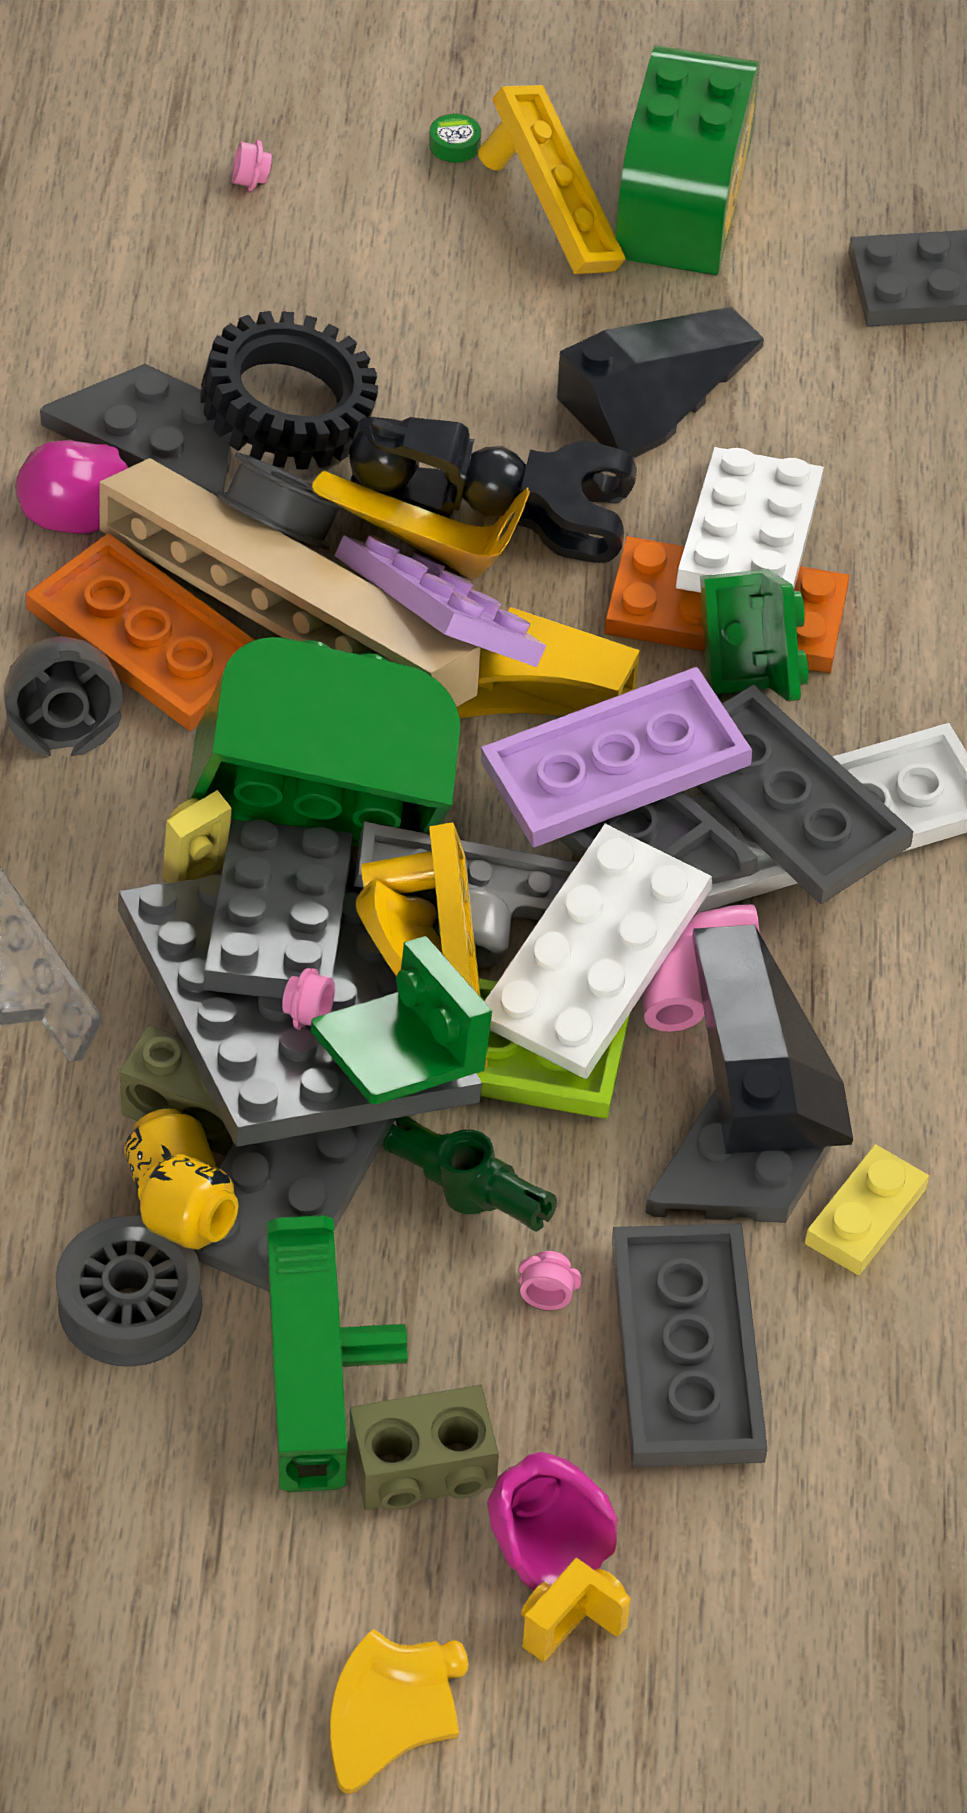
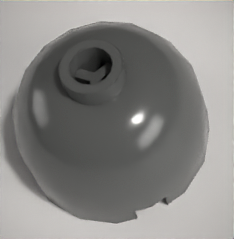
M65 636L43 639L26 648L9 668L3 694L8 724L19 742L34 752L51 756V749L73 747L71 756L82 755L104 744L118 728L122 717L120 709L123 703L119 676L104 652L87 641Z

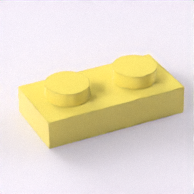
M218 790L200 801L197 798H192L183 802L167 819L162 878L166 883L204 878L223 867L232 808Z
M875 1144L807 1229L805 1244L860 1276L926 1191L929 1175Z

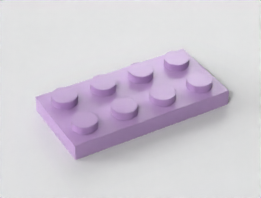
M345 535L343 536L335 557L444 635L534 667L538 666L546 645L527 633L530 623L517 615L501 610L502 604L497 600L478 591L471 590L473 587L471 582L453 573L444 571L445 565L416 551H414L412 558L399 554L401 550L399 547L374 535H369L366 543Z
M698 667L481 747V763L533 848L750 766L752 760L751 747Z

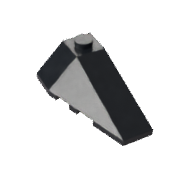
M733 307L603 330L560 351L557 399L600 444L623 450L634 459L666 443L676 433L677 424L690 411L696 413L706 403V395L720 382H728L763 347L764 338Z
M755 924L693 929L692 937L726 1154L852 1145L853 1134L844 1082Z

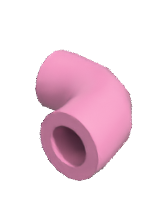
M733 905L699 912L693 916L642 994L644 1021L650 1028L658 1031H679L692 1027L702 1020L704 1008L692 937L693 929L755 924L759 931L758 915L754 905Z

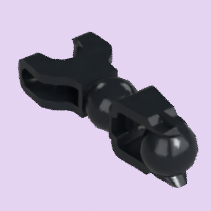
M367 417L362 418L359 428L361 430L349 448V461L353 473L351 482L447 518L452 515L453 510L460 509L462 498L472 509L485 516L504 515L515 498L528 487L530 493L517 526L533 530L539 535L542 542L557 555L593 563H605L613 560L623 547L624 528L618 514L592 503H618L625 499L632 491L636 482L637 467L632 456L623 450L594 442L578 441L548 453L530 449L526 465L515 452L504 446H489L472 452L475 439L469 438L468 428L459 422L408 417L402 421L390 418ZM419 462L438 469L419 467ZM601 472H610L615 474V476L606 475ZM589 534L599 535V536H602L603 538L593 537V536H590Z

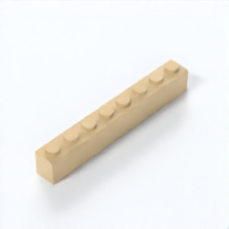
M151 458L100 481V531L105 534H111L127 547L282 638L296 641H319L332 649L358 655L366 653L376 654L384 657L389 662L417 668L441 683L451 695L456 707L477 696L481 647L444 635L380 588L276 529L242 513L222 501L216 495Z

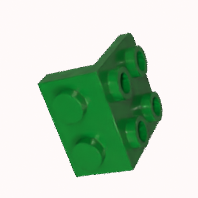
M769 569L700 576L707 682L714 693L744 691L750 686L755 685L758 689L770 688L787 702L799 701L801 698L800 685H807L809 678L806 653L804 650H798L797 627H803L805 622V609L801 592H794L793 585Z

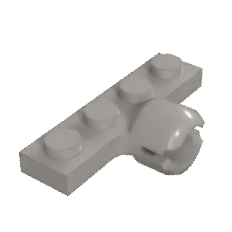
M364 822L359 836L354 886L364 888L361 873L362 863L432 851L430 834ZM460 840L466 858L477 969L496 965L504 958L506 949L509 946L511 918L522 917L539 921L579 862ZM436 888L401 894L426 899L434 903L438 911ZM437 914L436 933L440 937L439 917Z

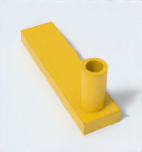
M502 86L492 98L502 121L479 148L478 156L481 162L489 169L502 170L517 152L574 274L616 272L626 260L617 239H615L614 232L544 86Z
M454 822L429 827L432 851L362 863L361 873L364 887L369 882L377 880L398 894L436 888L442 954L480 996L466 858ZM486 1056L485 1068L488 1067L487 1056Z

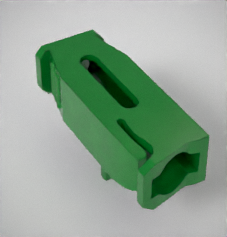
M324 1215L275 1218L267 1221V1260L279 1489L289 1493L338 1490L347 1485V1436L342 1367L407 1364L406 1325L340 1327L333 1218ZM328 1464L327 1475L298 1477L296 1466Z

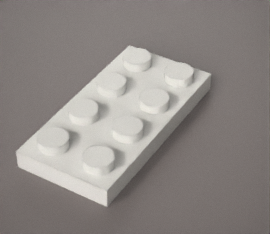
M714 447L678 568L676 588L701 593L700 576L769 569L790 582L794 589L821 487L824 467L811 465L797 458L778 459L756 455L741 448L722 449Z
M604 824L485 1000V1003L492 1010L490 1030L587 1079L712 889V876Z

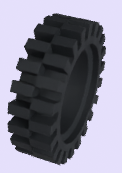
M271 311L259 312L256 323L250 315L240 317L237 327L229 323L223 328L222 335H217L213 341L201 383L200 402L205 403L203 413L207 421L216 419L213 430L219 437L232 432L229 445L235 450L239 451L247 443L252 445L251 457L262 460L265 452L275 454L272 465L280 468H285L288 457H294L296 470H308L313 456L319 468L330 466L333 456L339 462L348 457L349 448L361 430L359 428L361 419L371 417L379 385H375L378 377L375 368H368L370 358L367 353L362 351L354 354L357 342L350 336L337 342L336 338L339 328L329 323L323 332L315 330L318 318L306 315L303 325L294 324V312L282 311L279 323H275ZM280 364L292 366L309 372L322 380L334 393L337 406L322 415L299 416L286 414L269 408L256 400L244 387L241 375L249 368L257 365Z

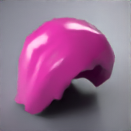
M72 440L48 442L30 452L20 468L15 483L17 500L26 518L43 529L75 534H92L100 530V481L128 467L120 459L118 449L106 444L98 445Z
M536 1452L527 1455L519 1463L509 1467L498 1476L487 1501L491 1529L507 1563L512 1570H516L522 1582L534 1591L543 1582L552 1585L576 1557L595 1570L600 1569L603 1561L615 1553L618 1518L609 1497L569 1460L546 1452Z

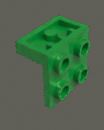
M427 936L404 942L401 971L398 972L396 977L398 993L314 1017L311 1020V1033L369 1103L374 1105L485 1071L492 1010Z

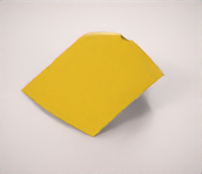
M324 470L318 475L312 485L313 492L359 516L470 580L480 577L502 553L515 530L530 493L528 487L521 492L494 525L477 526L465 524L419 508ZM515 512L514 517H513V519H512L510 525L508 526V528H507V530L505 531L504 535H503V536L501 537V539L498 541V539H499V537H500V534H501L503 528L505 527L507 521L509 520V518L511 517V515Z

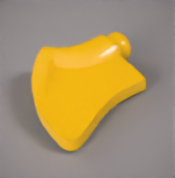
M377 880L369 882L363 888L356 899L358 915L396 976L401 971L404 942L427 936L442 953L441 938L432 928L437 916L431 902L418 896L398 894Z
M373 1629L354 1649L338 1679L329 1721V1744L332 1766L338 1788L343 1793L352 1794L358 1791L394 1760L418 1746L458 1738L457 1714L448 1679L461 1678L468 1671L467 1654L462 1643L457 1640H450L439 1645L438 1641L434 1640L412 1645H399L386 1638L376 1629Z

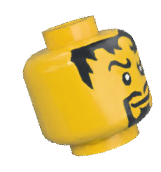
M160 1109L140 1118L135 1123L133 1131L128 1136L124 1146V1153L137 1190L144 1174L150 1168L158 1166L164 1159L175 1154L188 1155L217 1168L200 1121L188 1114H181L176 1109Z
M175 1154L164 1159L158 1166L150 1168L144 1174L138 1188V1198L141 1201V1218L145 1226L151 1232L184 1248L198 1250L212 1242L222 1240L229 1233L237 1217L238 1199L235 1196L234 1185L229 1176L224 1171L188 1155Z

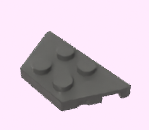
M147 364L140 365L45 404L40 409L41 426L73 441L98 445L106 444L115 447L119 451L120 459L129 468L151 458L214 495L218 491L224 492L226 475L229 473L231 462V446L229 442L232 432L219 437L213 430L216 419L207 421L203 413L205 403L200 402V389Z
M684 791L558 838L581 859L604 824H607L712 876V884L751 876L757 871L758 856Z
M715 1089L648 1196L645 1213L653 1217H666L667 1209L705 1210V1219L731 1220L736 1217H748L758 1222L786 1223L831 1146L726 1154Z

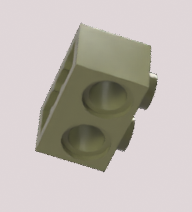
M148 1025L119 1071L122 1115L138 1121L146 1114L156 1110L176 1109L181 1114H188L199 1120L211 1151L226 1156L234 1142L182 1038Z
M482 1384L350 1407L349 1441L365 1510L380 1507L388 1510H401L411 1507L421 1500L449 1495L453 1498L463 1499L476 1496L485 1489L494 1488L498 1475L499 1452ZM461 1443L469 1446L470 1449L452 1451L445 1446ZM393 1454L403 1457L404 1460L397 1463H388L379 1458L384 1455Z

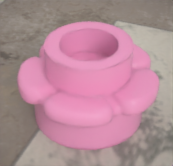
M256 140L254 144L240 142L234 158L232 183L247 186L248 192H252L257 183L266 184L270 172L271 153L263 152L260 140Z
M306 968L299 977L292 976L285 987L282 1007L283 1012L290 1014L293 1018L294 1028L300 1030L302 1027L305 1028L306 1025L311 1026V1020L314 1017L331 1013L335 994L334 980L330 977L319 975L317 969Z
M539 1252L535 1256L524 1259L518 1268L520 1273L518 1281L521 1285L520 1294L522 1298L531 1306L539 1309L558 1310L566 1307L572 1299L573 1290H578L581 1285L580 1272L575 1268L571 1269V1263L568 1258L558 1252Z

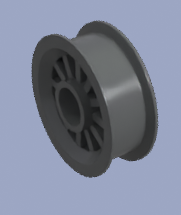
M235 453V457L241 463L228 491H218L217 497L242 513L282 533L323 549H330L331 545L325 540L338 510H348L313 492V484L254 457Z
M141 1216L113 1217L95 1223L80 1232L63 1251L56 1270L59 1318L69 1340L87 1356L115 1366L146 1365L162 1360L176 1352L194 1333L202 1312L201 1268L195 1250L184 1248L151 1232L142 1222ZM126 1288L139 1289V1291L129 1294L119 1292Z

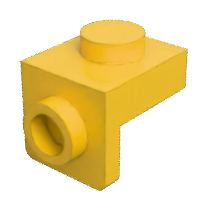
M576 1557L552 1585H549L547 1582L541 1583L527 1599L521 1612V1616L525 1618L522 1647L544 1663L585 1616L591 1618L614 1636L619 1637L628 1626L631 1599L616 1577L603 1569L593 1570Z

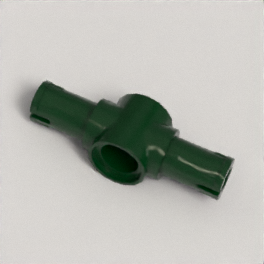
M404 1116L395 1119L396 1125L392 1123L383 1141V1147L386 1151L421 1167L427 1179L442 1186L448 1206L456 1212L479 1214L498 1209L536 1232L544 1227L543 1220L549 1222L555 1213L557 1206L555 1194L518 1177L511 1165L495 1157L490 1138L482 1132L470 1129L438 1134L417 1123L411 1117Z

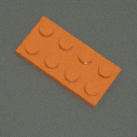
M109 533L25 594L28 611L60 635L87 641L104 652L120 680L190 732L198 726L231 656L239 648L255 640Z
M626 536L606 616L605 634L705 651L701 593L676 588L678 568L685 546ZM800 566L794 592L800 591L802 594L805 622L803 627H797L798 650H804L806 653L808 670L831 674L848 591L849 574Z

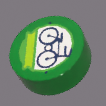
M446 114L432 122L429 130V148L437 158L446 162L459 163L468 161L478 154V150L481 147V127L476 120L463 114Z

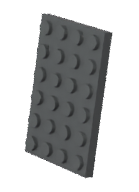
M351 856L333 977L335 994L331 1012L398 993L396 985L397 976L385 961L358 915L356 899L363 888L354 886L356 864ZM208 875L204 878L167 884H150L141 888L119 891L118 912L236 1147L480 1103L482 1082L477 1074H472L384 1103L371 1104L310 1031L311 1026L306 1025L305 1028L302 1027L300 1030L294 1028L291 1015L283 1012V999L203 990L204 969L222 875Z

